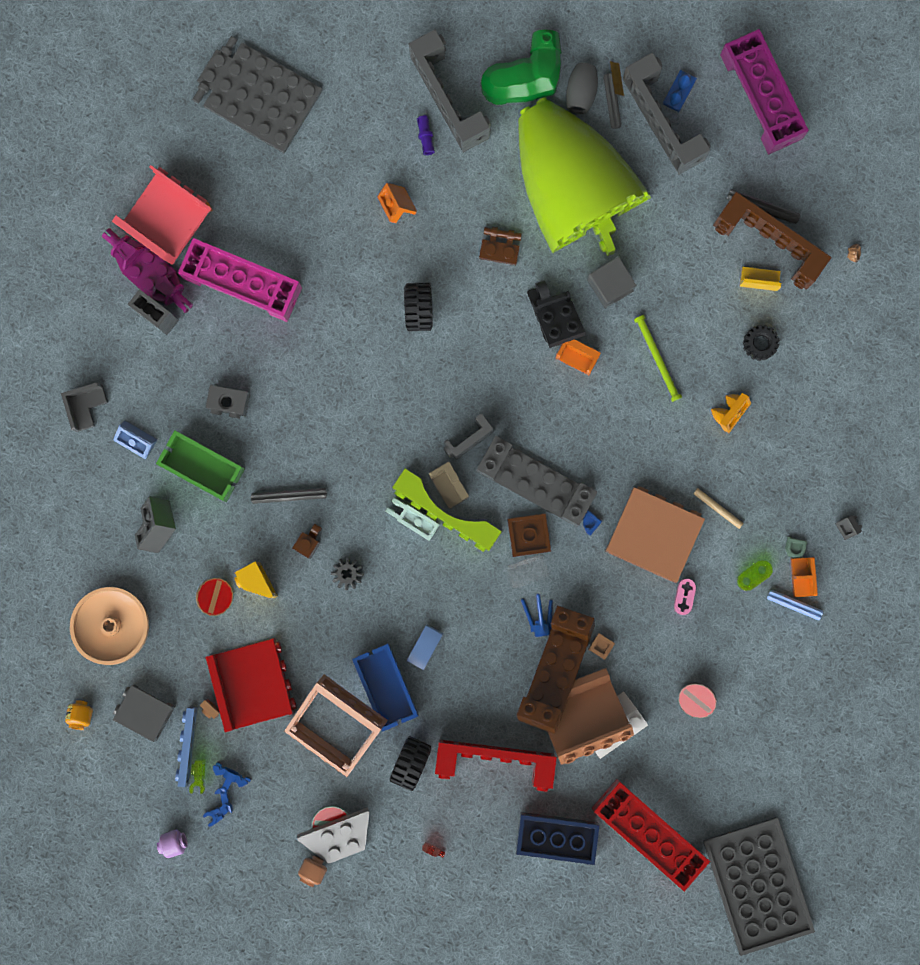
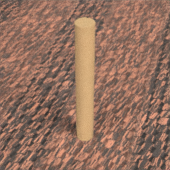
M699 488L693 493L738 529L744 524Z

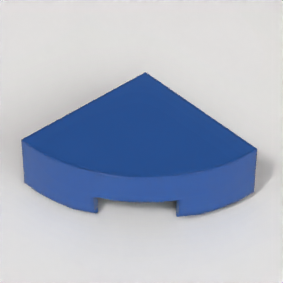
M587 510L583 519L585 531L589 536L602 522L590 510Z

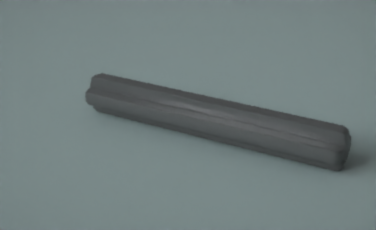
M733 189L728 193V200H731L737 192L769 215L797 224L800 214Z
M326 488L251 494V502L253 504L327 498Z

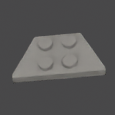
M368 807L297 834V839L328 864L363 851L366 845L369 809Z

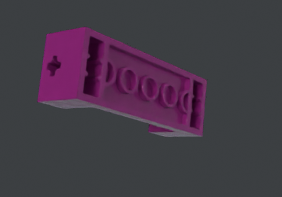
M760 29L725 44L720 56L728 72L733 69L736 71L764 129L760 139L768 155L801 141L809 130Z

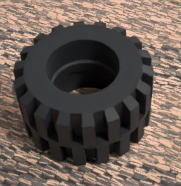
M406 283L404 287L405 326L407 331H431L433 327L432 290L430 283Z
M409 736L391 773L390 782L413 791L430 755L431 745Z

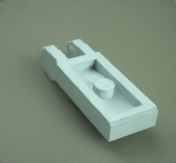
M393 498V504L403 508V512L401 515H398L389 508L385 512L430 541L440 525L408 504L405 505Z

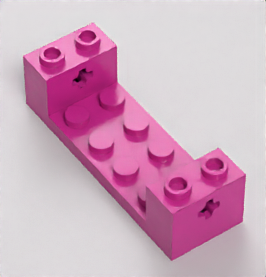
M195 238L192 239L178 271V274L186 281L198 286L206 285L268 311L271 316L288 322L302 290L299 281Z

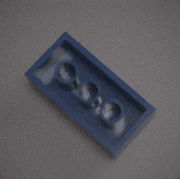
M520 812L516 855L595 865L600 825L598 822Z

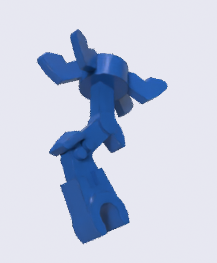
M219 762L213 766V771L216 776L223 775L226 779L223 786L215 791V794L221 795L222 806L207 811L203 815L204 818L207 816H212L213 818L208 827L223 819L228 811L230 813L233 812V806L229 803L227 794L231 783L236 782L239 787H243L251 781V778H243L241 774L233 769L222 767V764Z

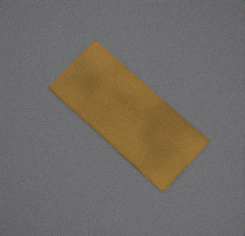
M610 61L615 94L624 96L620 65Z

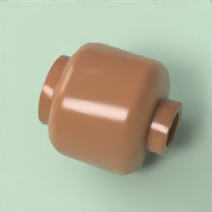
M313 856L312 859L305 858L298 871V875L301 877L300 881L311 887L321 884L327 872V867L323 865L324 860L317 856Z

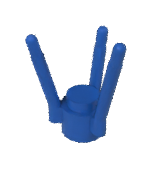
M536 594L539 620L535 621L534 625L525 599H521L531 632H534L535 637L550 635L553 600H549L547 621L543 620L540 594Z

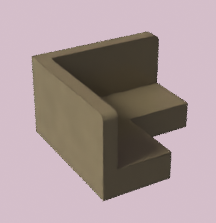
M450 462L429 473L430 478L449 509L469 498Z

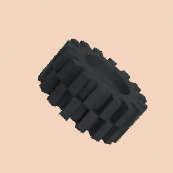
M758 325L751 328L744 336L743 349L744 351L746 350L747 356L750 355L751 359H757V361L767 360L773 356L779 348L778 342L780 340L777 338V332L774 333V329L772 327L768 328V325ZM757 336H763L767 339L768 346L766 349L759 350L755 347L754 339Z

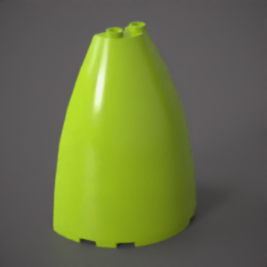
M546 97L538 100L535 106L531 108L528 106L520 111L518 131L523 179L537 222L552 253L585 236L587 230L616 214L619 217L651 199L645 186L616 149L594 128L577 116L547 100Z

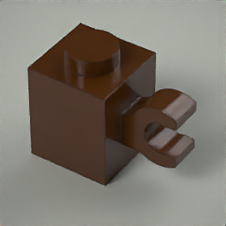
M314 524L308 535L302 532L292 549L311 559L320 545V542L315 539L322 528Z

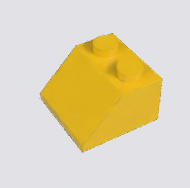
M255 561L235 572L237 577L234 580L239 588L268 598L278 597L261 562Z

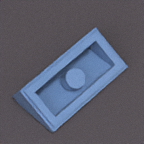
M127 421L119 425L113 439L144 459L148 457L157 442L156 438Z

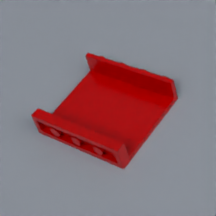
M275 638L206 657L224 732L295 713L294 709H297L294 697L291 698L289 690H292L291 682L289 679H286L284 673L287 671L286 663L284 660H281L279 654L282 652L281 644L279 641L276 642Z

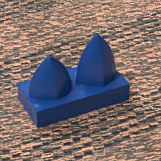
M680 70L663 101V105L679 113L697 78Z

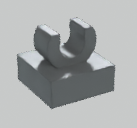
M851 515L835 523L844 540L862 532V525H858L855 520L857 516Z

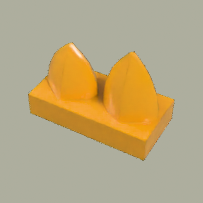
M744 393L741 395L730 394L725 396L726 403L731 408L730 410L723 408L711 409L714 419L728 433H730L751 404L749 396Z

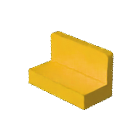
M742 267L740 287L778 291L782 284L779 283L781 271Z

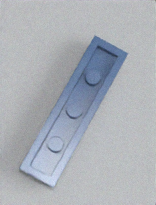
M188 707L182 716V722L185 723V727L180 734V742H183L182 750L178 752L180 770L177 769L175 781H178V787H187L189 785L197 707Z

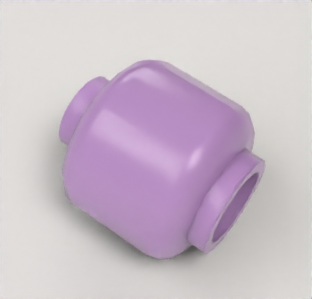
M179 830L163 833L159 837L157 850L166 858L181 855L188 846L187 838Z

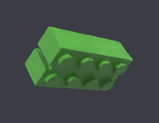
M174 430L166 445L173 449L172 452L164 449L156 464L220 500L227 502L235 488L232 486L233 482L238 483L245 469Z

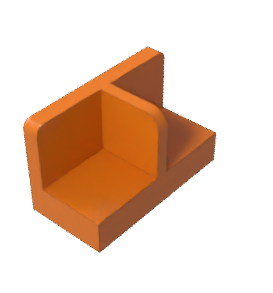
M386 183L377 196L389 221L392 223H397L403 212L414 215L417 213L410 196L402 186Z
M815 558L790 559L794 597L818 596Z

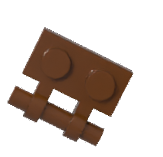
M494 226L492 228L485 227L483 234L490 235L491 237L490 241L482 239L479 259L516 266L520 246L512 245L513 240L521 241L522 233H517L511 229L509 231L500 230ZM496 237L507 238V244L496 242Z

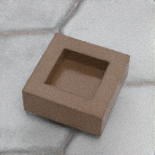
M598 633L588 650L605 660L615 643Z
M209 699L201 703L200 706L203 708L201 711L208 718L212 717L215 719L220 715L219 708Z

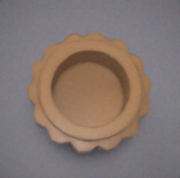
M854 244L848 248L847 258L853 262H858L861 256V247L859 244Z

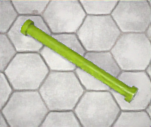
M641 315L635 318L634 321L640 327L672 396L671 401L674 402L681 399L682 395L678 393L644 320L646 319L645 315Z

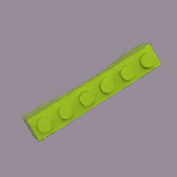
M407 469L403 470L392 487L396 490L394 492L396 496L403 500L405 497L411 500L410 505L418 510L422 507L428 511L426 513L427 516L435 521L437 518L443 521L442 526L450 531L454 528L460 532L458 536L468 542L469 539L476 543L474 546L482 552L485 550L490 551L502 532L487 521H464L446 514L429 498L421 478Z

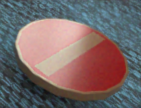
M221 578L205 580L196 592L198 608L209 616L223 614L229 609L233 600L231 586Z

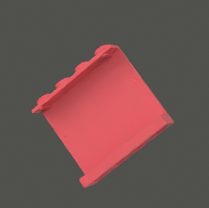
M150 165L149 168L153 170L152 172L155 173V176L126 218L123 220L116 215L112 222L160 258L173 265L212 208L205 204L207 200L199 194L196 197L193 196L194 191L186 185L183 188L179 186L181 182L173 176L168 178V172L161 167L156 169Z

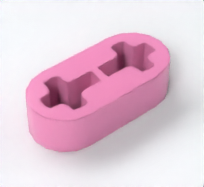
M690 579L681 580L677 586L674 610L680 615L688 614L693 606L696 585ZM686 582H689V586H691L692 589L688 590L687 595L684 596L685 590L682 588V585H685ZM683 598H686L685 605H688V609H684L681 612L678 604H681Z

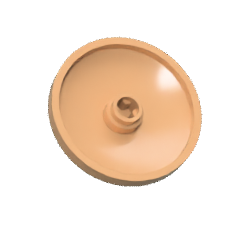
M115 587L96 589L85 595L74 608L70 619V635L76 649L86 659L102 665L120 664L134 657L145 644L149 632L148 614L141 601L132 593Z

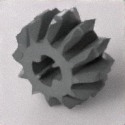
M346 558V564L340 559V567L336 564L333 565L338 571L331 572V575H337V578H334L332 581L335 583L340 580L338 588H341L345 583V590H349V584L355 589L354 581L359 584L362 583L357 576L362 577L364 573H358L357 571L363 567L359 565L355 568L357 560H354L350 565V558ZM350 569L352 571L350 572L352 574V577H347L346 579H344L343 576L345 575L342 574L343 571H348Z

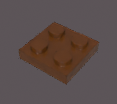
M546 514L507 519L513 557L551 552Z

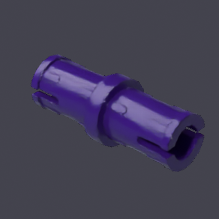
M426 115L419 116L417 118L419 127L418 137L422 143L423 155H432L435 153L432 142L433 132L430 129L429 117Z

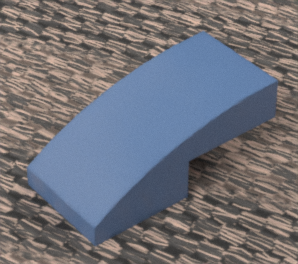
M426 624L407 661L424 670L443 633Z

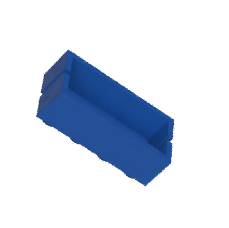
M389 643L372 650V655L370 652H367L352 659L372 709L388 720L381 729L382 732L399 725V719L404 723L419 716Z

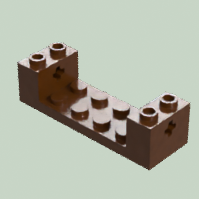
M737 192L713 225L719 234L729 236L742 218L748 227L758 229L761 236L767 239L771 238L775 241L777 247L787 249L791 252L793 258L803 260L791 278L794 281L793 284L799 289L804 288L807 290L816 281L832 258Z
M558 605L551 621L552 630L527 697L523 696L517 712L519 721L556 734L595 627L593 617Z

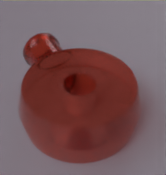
M425 842L422 846V850L431 856H440L442 858L445 856V851H441L438 847L428 842Z

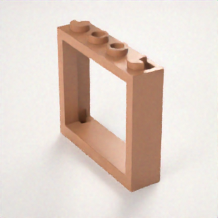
M324 674L311 690L284 732L304 745L306 749L315 753L324 762L330 764L338 772L348 777L388 720ZM318 693L372 731L353 760L299 722Z

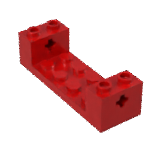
M439 739L435 774L439 775L438 778L450 779V776H455L457 753H461V757L473 758V755H478L482 760L491 761L492 757L500 758V762L512 763V760H518L522 765H531L534 762L533 787L538 791L548 792V788L553 789L557 759L554 753Z
M618 779L612 783L592 807L594 813L684 892L710 863L706 856L684 839Z

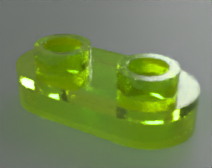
M765 560L755 562L738 575L736 580L737 586L743 591L754 589L772 575V565ZM761 566L765 569L763 574L758 571ZM744 578L749 579L748 585L743 583Z

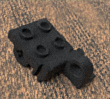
M544 280L535 283L536 288L527 291L543 337L548 343L549 348L586 335L575 306L571 301L569 290L551 297Z

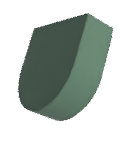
M787 537L785 547L787 555L791 558L802 557L806 551L807 541Z

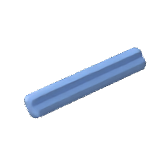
M770 590L767 595L768 600L816 620H820L823 615L822 610L777 591Z

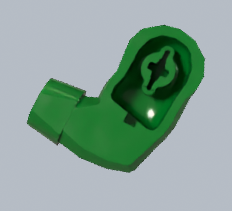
M548 29L535 31L532 34L530 58H521L507 63H496L488 67L483 73L480 82L481 92L486 100L495 105H504L507 103L529 102L554 95L559 85L561 72L560 54L562 52L559 32Z

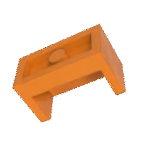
M574 339L562 344L556 359L589 376L601 353Z

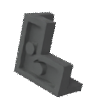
M96 382L61 393L71 430L80 432L95 427L90 409L108 403L103 385Z
M149 496L140 508L143 524L136 532L135 539L138 550L159 553L176 530L170 501Z

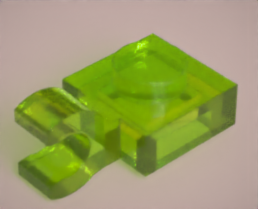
M197 759L195 764L191 766V775H194L195 781L189 787L190 794L194 793L195 786L200 787V794L205 792L206 759Z

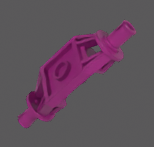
M111 228L106 230L111 237L105 232L102 234V238L113 246L110 254L115 257L121 272L141 291L153 300L163 302L166 306L174 302L184 313L189 311L184 304L190 309L192 308L193 304L182 295L184 286L180 283L177 272L162 258L142 243L132 240L128 235L120 238Z

